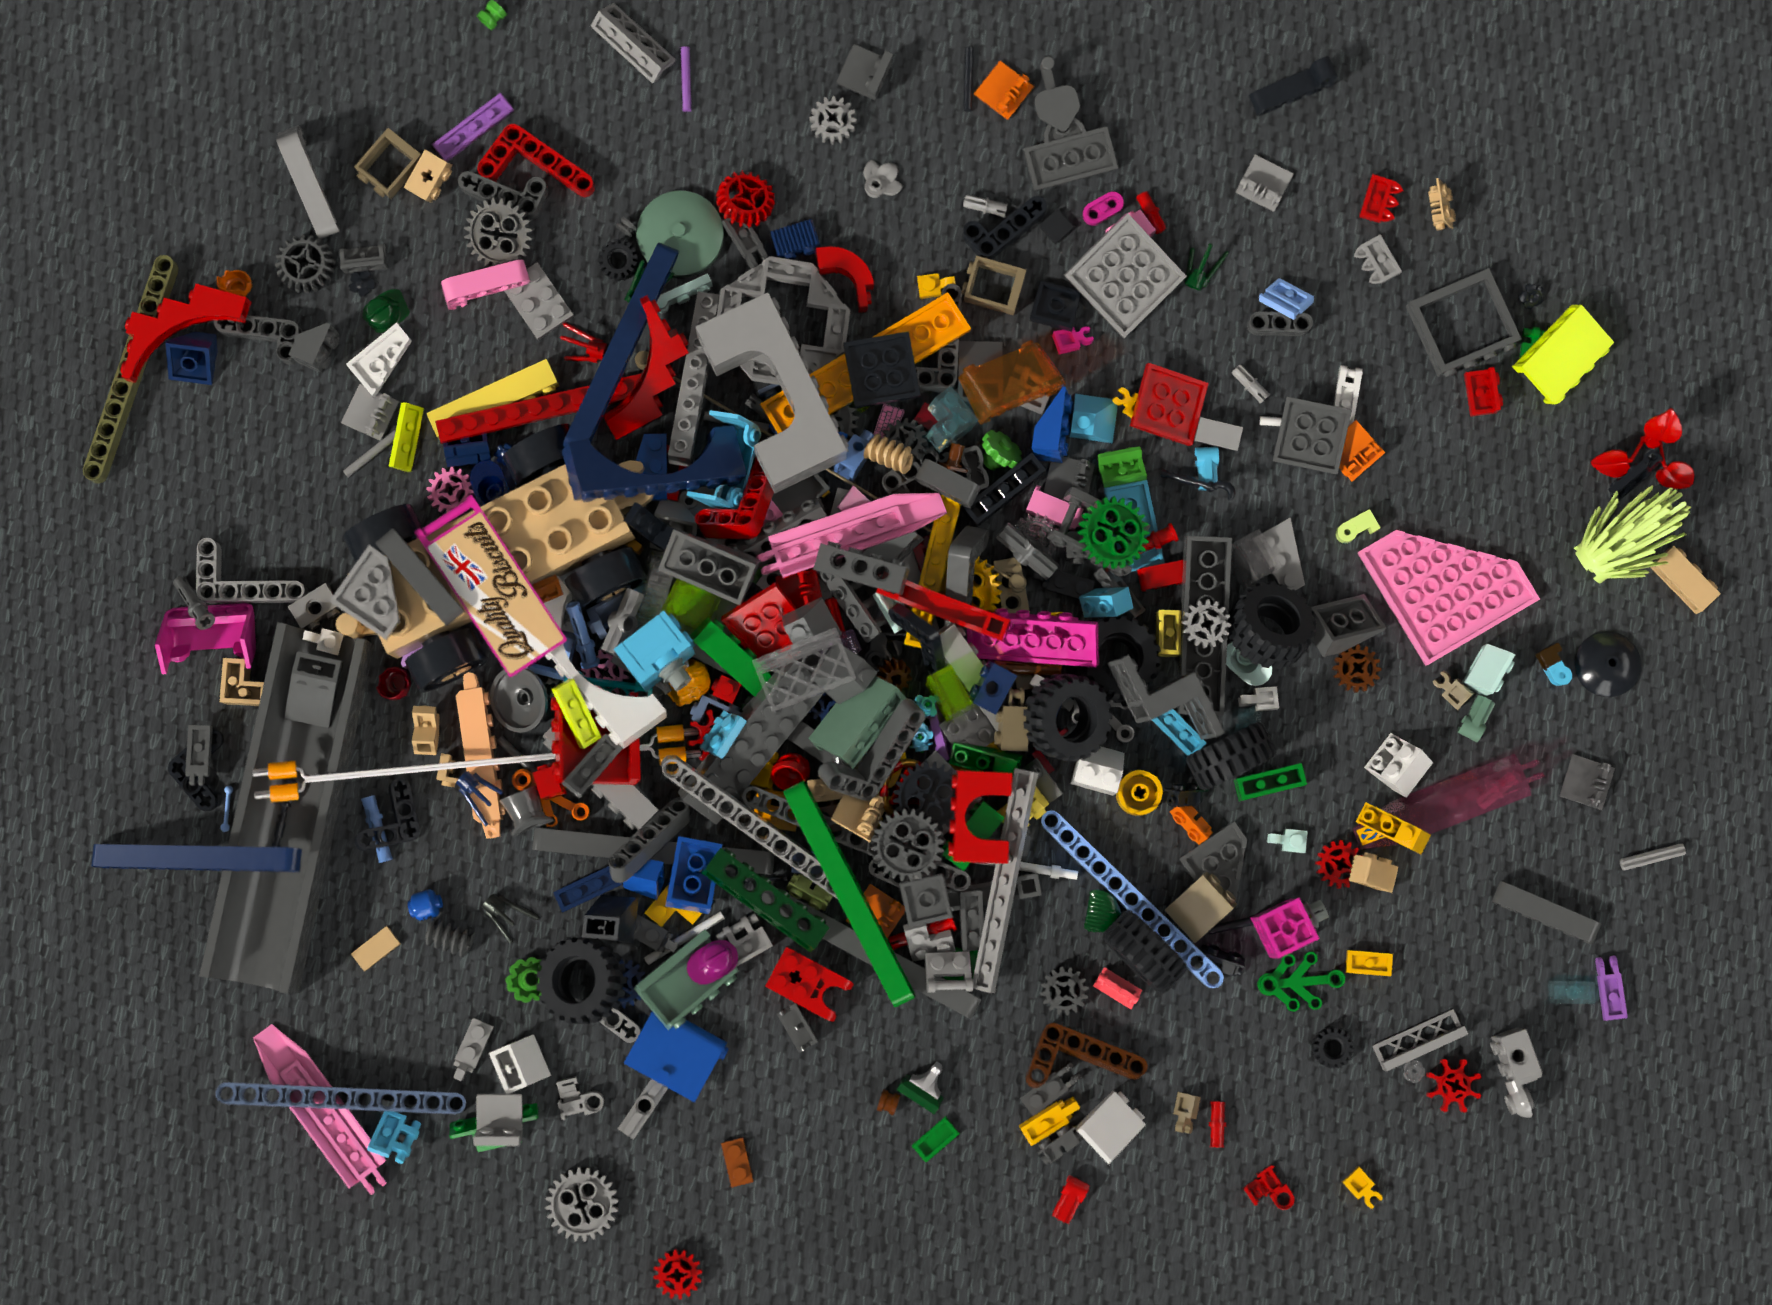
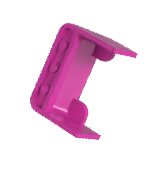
M249 603L207 605L208 611L215 617V623L205 630L197 628L195 619L188 614V607H177L168 610L164 614L155 642L161 673H167L171 661H184L192 650L233 648L236 656L244 658L246 669L251 668L256 651L253 606Z

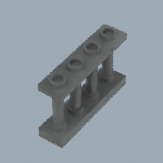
M1071 487L1066 491L1063 498L1068 501L1069 508L1059 531H1051L1047 538L1052 540V543L1058 547H1066L1072 550L1071 552L1076 556L1088 558L1090 551H1082L1086 544L1079 543L1084 536L1080 535L1077 541L1067 536V533L1078 508L1087 510L1089 506L1094 507V502L1100 501L1102 504V501L1075 487ZM1106 513L1107 521L1113 523V516L1110 513ZM1125 524V530H1127L1128 534H1131V526ZM1149 524L1144 527V530L1149 531L1151 525ZM1094 556L1090 558L1091 563L1103 567V561H1101L1098 564H1095L1096 557ZM1109 564L1107 567L1111 569V573L1117 576H1125L1132 571V567L1128 565L1124 568H1120L1118 565L1117 568L1112 569L1111 564Z
M843 557L845 561H844L843 563L837 565V567H842V566L845 565V563H846V558H845V557ZM817 571L864 641L868 643L881 633L879 627L887 624L888 621L872 596L876 593L877 588L857 582L848 583L846 579ZM864 587L870 598L861 602L854 591ZM874 605L878 607L883 615L875 620L867 611L868 608Z

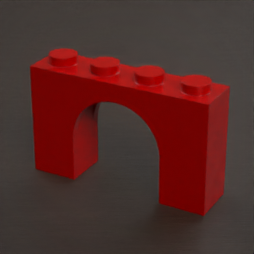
M956 770V775H952V788H956L955 797H951V811H954V820H950L949 833H953V842H949L948 856H952V860L955 862L1008 864L1009 841L983 839L974 836L966 826L965 813L968 805L979 796H1011L1012 773Z

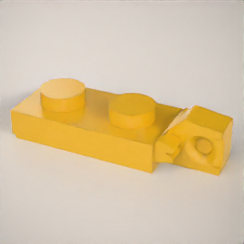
M1074 1097L1064 1102L1060 1100L1018 1126L1030 1145L1033 1146L1068 1124V1120L1072 1118L1071 1114L1080 1109V1106Z

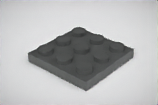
M1287 396L1272 461L1338 475L1352 410Z

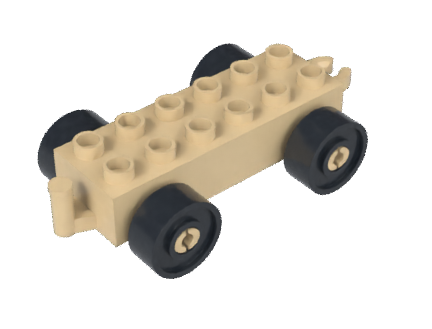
M559 424L523 439L505 452L503 460L517 489L480 508L530 584L555 574L561 577L582 566L565 579V583L571 591L574 601L580 603L581 611L586 612L587 609L626 591L627 588L636 589L647 580V575L632 547L609 552L636 539L629 525L623 521L625 519L624 515L630 511L635 502L644 507L652 500L654 495L641 493L630 498H626L623 495L611 500L596 498L591 502H583V500L574 501L562 453L563 443L571 425ZM630 460L619 464L620 467L640 474L644 472V466L640 461ZM402 504L362 520L344 534L343 539L355 563H357L369 545L386 556L375 542L393 528L457 601L464 612L446 626L390 561L400 623L388 640L369 629L348 613L338 617L336 627L341 634L350 636L353 639L378 635L387 654L396 659L420 648L405 660V664L419 692L424 693L448 685L462 678L464 674L475 671L488 661V657L473 628L459 630L450 634V632L472 622V619L416 536L414 531L419 528L423 529V526L411 504ZM473 510L447 523L428 535L429 542L475 513V511Z

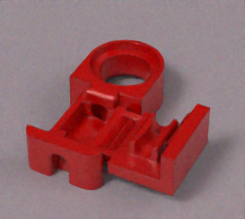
M1269 1165L1263 1171L1258 1172L1257 1178L1243 1187L1255 1206L1258 1204L1260 1197H1267L1268 1195L1273 1203L1282 1210H1287L1294 1204V1195L1287 1184L1282 1185L1272 1170L1275 1167L1273 1165ZM1285 1192L1289 1195L1290 1200L1288 1204L1280 1205L1278 1203L1277 1197L1280 1193Z

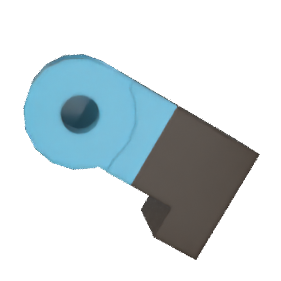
M1554 643L1535 654L1548 679L1555 686L1566 685L1572 679L1571 670L1564 666L1558 655V652L1562 651L1559 643Z

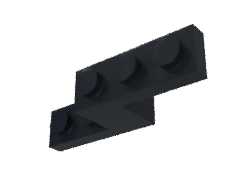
M635 502L623 521L656 547L665 551L674 528L663 523L646 508Z

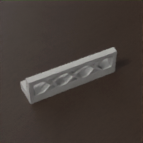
M615 3L598 11L591 27L652 83H655L660 78L665 69L675 63L676 59ZM610 12H613L618 18L613 17ZM625 27L630 28L634 33L629 32ZM641 42L647 43L650 47L644 46ZM657 56L662 57L665 62H662Z
M1451 1009L1376 1043L1372 1047L1382 1069L1389 1071L1464 1037L1468 1033L1465 1026H1461L1454 1009ZM1451 1015L1456 1027L1449 1031L1441 1029L1442 1020ZM1438 1021L1437 1026L1431 1025ZM1426 1026L1435 1029L1433 1038L1429 1040L1420 1037L1422 1028ZM1418 1030L1416 1036L1413 1035V1034H1411V1033H1413V1032H1415V1031ZM1438 1031L1444 1032V1033H1442V1034H1440V1035L1437 1036ZM1406 1035L1415 1038L1413 1046L1409 1049L1399 1046L1402 1037ZM1398 1040L1396 1045L1391 1042ZM1418 1040L1424 1041L1417 1045ZM1387 1044L1395 1047L1392 1057L1384 1060L1379 1048ZM1398 1049L1403 1050V1052L1397 1054Z

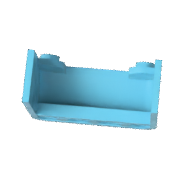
M710 410L709 415L729 426L734 425L747 475L736 486L724 484L716 487L714 495L688 491L687 496L714 509H738L755 456L754 445L760 440L761 431L757 424L741 415Z

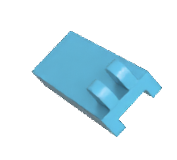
M1174 709L1152 720L1187 756L1202 749L1207 744L1204 740H1201L1199 734Z

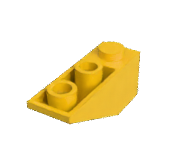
M1365 802L1356 820L1357 823L1419 854H1422L1431 834L1367 802Z

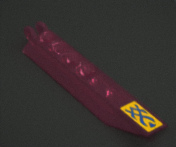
M1513 754L1409 794L1407 798L1401 797L1391 801L1380 809L1432 834L1531 796L1528 783L1545 776L1543 772H1538L1526 778L1523 770L1537 766L1539 764L1538 759L1521 765L1516 755ZM1361 824L1353 828L1360 849L1399 845L1397 842Z

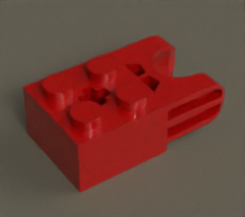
M787 946L765 987L831 1022H834L837 1016L835 1011L825 1005L823 1001L824 991L832 986L844 990H850L854 986L852 981ZM797 970L800 972L799 976L802 980L800 982L796 981L793 984L790 972L795 973Z

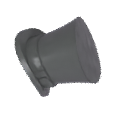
M537 786L499 800L514 823V830L511 833L512 838L532 828L554 821L552 817L546 816L542 810Z

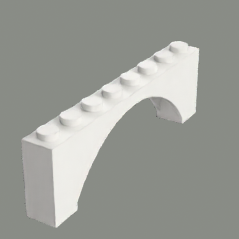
M557 576L563 595L545 602L544 605L562 631L566 611L565 606L573 599L571 591ZM563 644L545 655L548 660L552 659L556 663L554 667L561 677L566 676L568 679L572 678L575 680L588 710H593L597 715L595 719L602 728L606 726L610 731L609 737L615 745L620 744L623 749L667 717L666 710L653 694L649 697L622 696L602 690L591 684L572 665Z

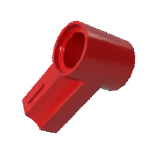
M1071 1175L1068 1176L1067 1183L1061 1190L1062 1195L1052 1213L1053 1217L1067 1224H1070L1079 1203L1083 1202L1090 1187L1089 1184Z

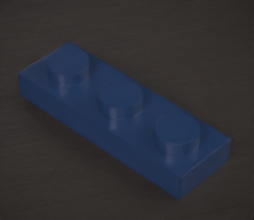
M608 866L553 893L562 913L623 885V882L617 883L611 879Z

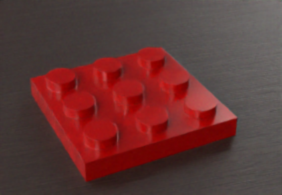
M1147 363L1130 426L1187 446L1193 445L1208 383L1152 363Z
M776 582L721 616V621L741 641V645L745 649L748 647L757 655L755 660L759 664L762 662L767 664L794 647L783 628L782 616L796 610L797 607Z

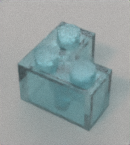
M951 386L937 395L927 408L938 422L933 425L926 437L940 453L949 447L951 442H956L970 432L979 420Z

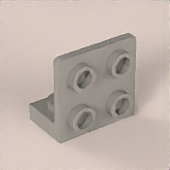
M478 1094L476 1096L477 1131L473 1137L474 1146H519L523 1139L522 1095Z

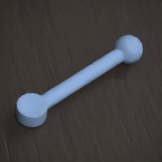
M226 786L224 789L226 793L224 823L220 827L223 832H227L230 829L228 818L230 796L233 792L232 786Z

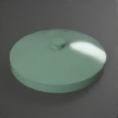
M672 191L658 196L645 207L637 225L638 246L647 263L658 242L679 250L678 258L671 271L675 273L673 277L677 278L694 276L706 270L717 259L723 246L724 230L719 213L707 199L689 191Z

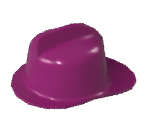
M716 940L705 945L690 956L687 962L689 977L698 984L707 985L729 974L738 963L737 949L726 940Z

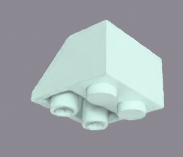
M1489 644L1483 645L1462 682L1483 697L1498 692L1504 683L1501 680L1505 673H1509L1515 662L1512 660L1515 654Z

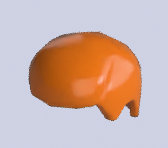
M226 270L222 277L217 276L216 278L218 290L245 297L252 288L251 278L246 272L241 270Z

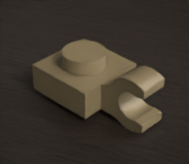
M1182 1092L1177 1093L1173 1114L1179 1116L1175 1125V1131L1192 1133L1193 1124L1191 1119H1197L1201 1097Z

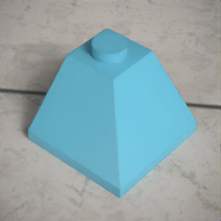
M1075 394L1069 437L1113 443L1118 405L1109 398Z

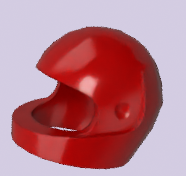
M798 753L782 755L771 769L773 783L782 790L803 780L807 783L811 775V767L808 760Z

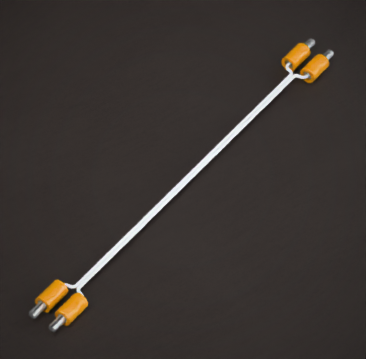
M683 724L656 727V734L652 735L649 744L640 745V751L650 750L652 756L659 759V765H662L663 759L668 755L678 756L685 762L686 758L700 757L701 754H694L701 753L700 750L686 751L685 746L658 749V755L650 747L653 745L655 737H657V743L684 741V736L698 735L699 732H692L698 731V729H683ZM546 753L312 776L304 775L303 770L297 767L296 761L268 763V768L253 769V776L269 775V780L297 777V771H300L301 776L306 779L302 782L301 789L298 788V783L271 785L270 790L256 791L254 795L258 796L254 797L255 799L270 798L271 802L299 800V793L304 791L305 784L308 782L555 759V754ZM669 762L667 765H669V764H677V763H675V762Z

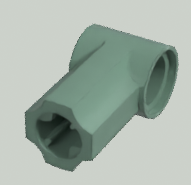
M1477 695L1468 714L1462 719L1461 722L1463 724L1461 727H1458L1457 732L1478 742L1486 729L1485 723L1496 703L1486 697Z

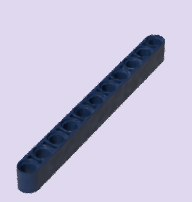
M660 242L656 245L570 426L563 447L571 441H592L647 324L646 313L640 298L648 295L650 301L655 299L657 303L676 263L679 250Z
M94 844L91 867L300 872L302 849L288 847Z

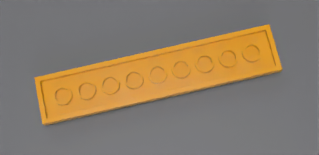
M947 292L873 337L909 331L914 363L916 364L970 332L971 327ZM845 354L809 374L810 377L814 375L819 385L818 394L819 396L824 395L829 405V415L853 401ZM783 390L760 404L777 434L783 432L792 424L795 415Z

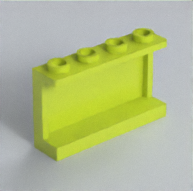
M1571 305L1512 367L1517 373H1524L1545 397L1543 401L1546 404H1558L1565 398V393L1577 386L1580 378L1595 367L1594 363L1610 351L1609 348L1614 341L1582 305Z

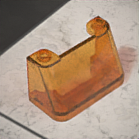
M1033 340L1023 343L1018 350L977 367L975 364L969 365L963 369L964 373L958 377L980 425L990 422V417L1000 416L1008 410L1039 397L1052 396L1066 385L1063 376L1038 342L1033 343Z

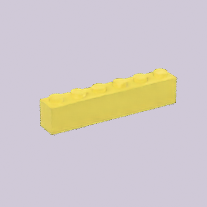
M545 359L426 414L439 439L435 423L437 420L533 399L542 394L544 396L556 392L559 384L548 360Z

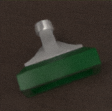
M936 1062L922 1075L913 1074L911 1076L906 1074L897 1091L935 1115L944 1099L940 1095L941 1092L937 1086V1079L942 1071V1064Z

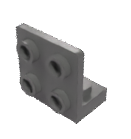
M853 45L837 79V84L876 101L893 63V54L885 51L883 56L860 46Z

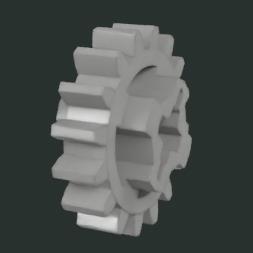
M835 96L832 97L831 101L824 97L823 104L817 102L816 106L818 109L812 108L811 113L814 116L809 118L810 122L814 123L811 125V131L817 130L815 137L822 136L823 143L830 139L831 145L834 144L836 139H838L839 143H842V137L849 139V131H855L853 125L857 122L856 118H853L855 110H850L851 104L847 103L844 105V98H841L838 102ZM820 115L824 118L821 125L818 122ZM845 116L848 119L846 126L842 122ZM830 117H831L832 119L837 118V122H836V123H835L834 121L829 122V118H830Z
M1206 599L1204 605H1202L1201 601L1198 600L1196 601V608L1190 605L1189 609L1191 612H1184V615L1188 618L1181 621V624L1187 625V628L1182 631L1183 633L1190 634L1187 638L1188 641L1195 639V646L1202 642L1203 648H1207L1208 643L1215 647L1216 640L1222 643L1224 640L1221 636L1229 635L1225 628L1231 626L1230 623H1226V619L1230 615H1223L1226 608L1221 607L1218 609V602L1216 601L1210 605V600ZM1206 609H1211L1215 611L1218 615L1211 616L1208 614ZM1197 613L1198 618L1196 622L1192 624L1193 616ZM1204 617L1206 620H1211L1208 630L1206 627H1201V624L1204 623ZM1221 624L1218 633L1215 635L1214 630L1216 626ZM1194 632H1203L1207 639L1198 637Z

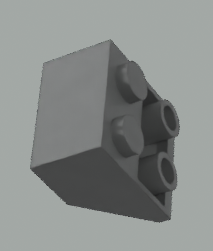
M325 323L297 334L289 355L298 364L322 373L323 369H327L330 364L331 357L329 355L332 349H336L339 344V333L331 324Z

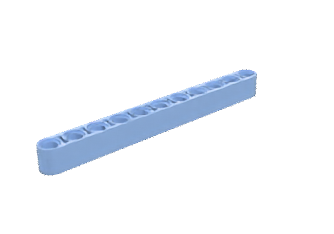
M1050 810L1042 816L1041 824L1044 830L1127 910H1131L1142 920H1144L1141 915L1144 909L1152 910L1154 918L1151 921L1145 922L1156 933H1158L1160 925H1167L1170 928V934L1162 938L1173 950H1175L1174 943L1177 940L1185 942L1186 950L1183 953H1177L1187 964V969L1206 987L1217 988L1223 983V973L1059 813ZM1047 816H1055L1058 821L1057 825L1048 827L1045 824ZM1064 831H1070L1073 834L1074 838L1071 842L1066 843L1062 841L1061 834ZM1084 846L1089 849L1090 854L1087 858H1080L1077 855L1079 847ZM1096 862H1102L1106 868L1105 872L1102 874L1095 873L1093 865ZM1114 877L1119 878L1122 883L1121 888L1117 890L1109 886L1110 879ZM1134 893L1138 898L1137 904H1127L1125 900L1126 895ZM1193 956H1199L1202 959L1203 963L1199 969L1191 966L1190 961ZM1209 972H1215L1219 977L1215 985L1207 981Z

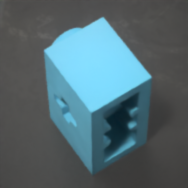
M1129 587L1096 588L1079 596L1084 618L1117 617L1134 608Z

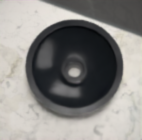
M1610 631L1599 632L1589 636L1579 646L1575 656V671L1580 683L1591 693L1601 697H1615L1626 693L1636 684L1641 672V658L1636 646L1624 635ZM1610 659L1615 661L1614 667L1609 665Z

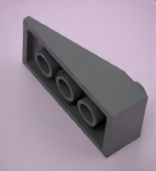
M674 529L658 570L741 605L746 599L761 560L742 551Z

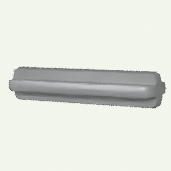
M1682 843L1622 858L1620 859V866L1622 870H1628L1683 856L1686 854V850Z

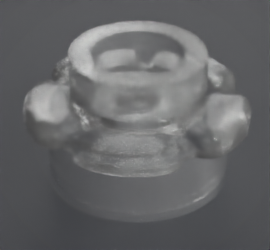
M1413 1060L1404 1065L1403 1075L1406 1080L1417 1083L1425 1076V1068L1422 1067L1421 1062Z

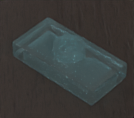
M1548 981L1549 1003L1595 1004V982Z

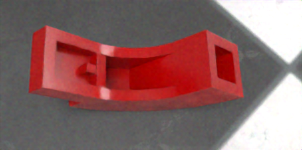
M816 248L819 274L838 273L848 277L856 289L859 313L868 312V305L872 304L871 293L870 291L866 292V290H873L874 282L865 262L853 252L843 248Z

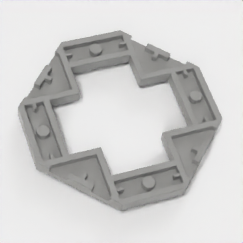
M769 256L754 269L751 268L738 277L736 281L720 290L717 316L740 306L742 296L757 298L765 293L766 280L808 286L809 292L806 307L828 310L823 347L801 344L800 357L804 356L807 360L809 374L844 354L843 343L847 340L850 309L841 302L835 290L827 280L825 281L818 273L819 270L813 263ZM750 361L740 365L751 381L780 385L774 372L766 364Z

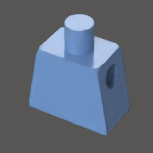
M863 430L860 436L854 434L848 442L849 447H847L846 460L836 464L834 472L851 482L855 480L867 461L864 458V450L867 443L874 437L870 431Z

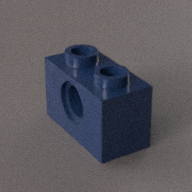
M989 661L988 665L985 664L980 671L979 676L981 678L979 682L970 689L969 701L996 715L1017 675ZM994 681L996 684L995 690L987 692L986 685Z

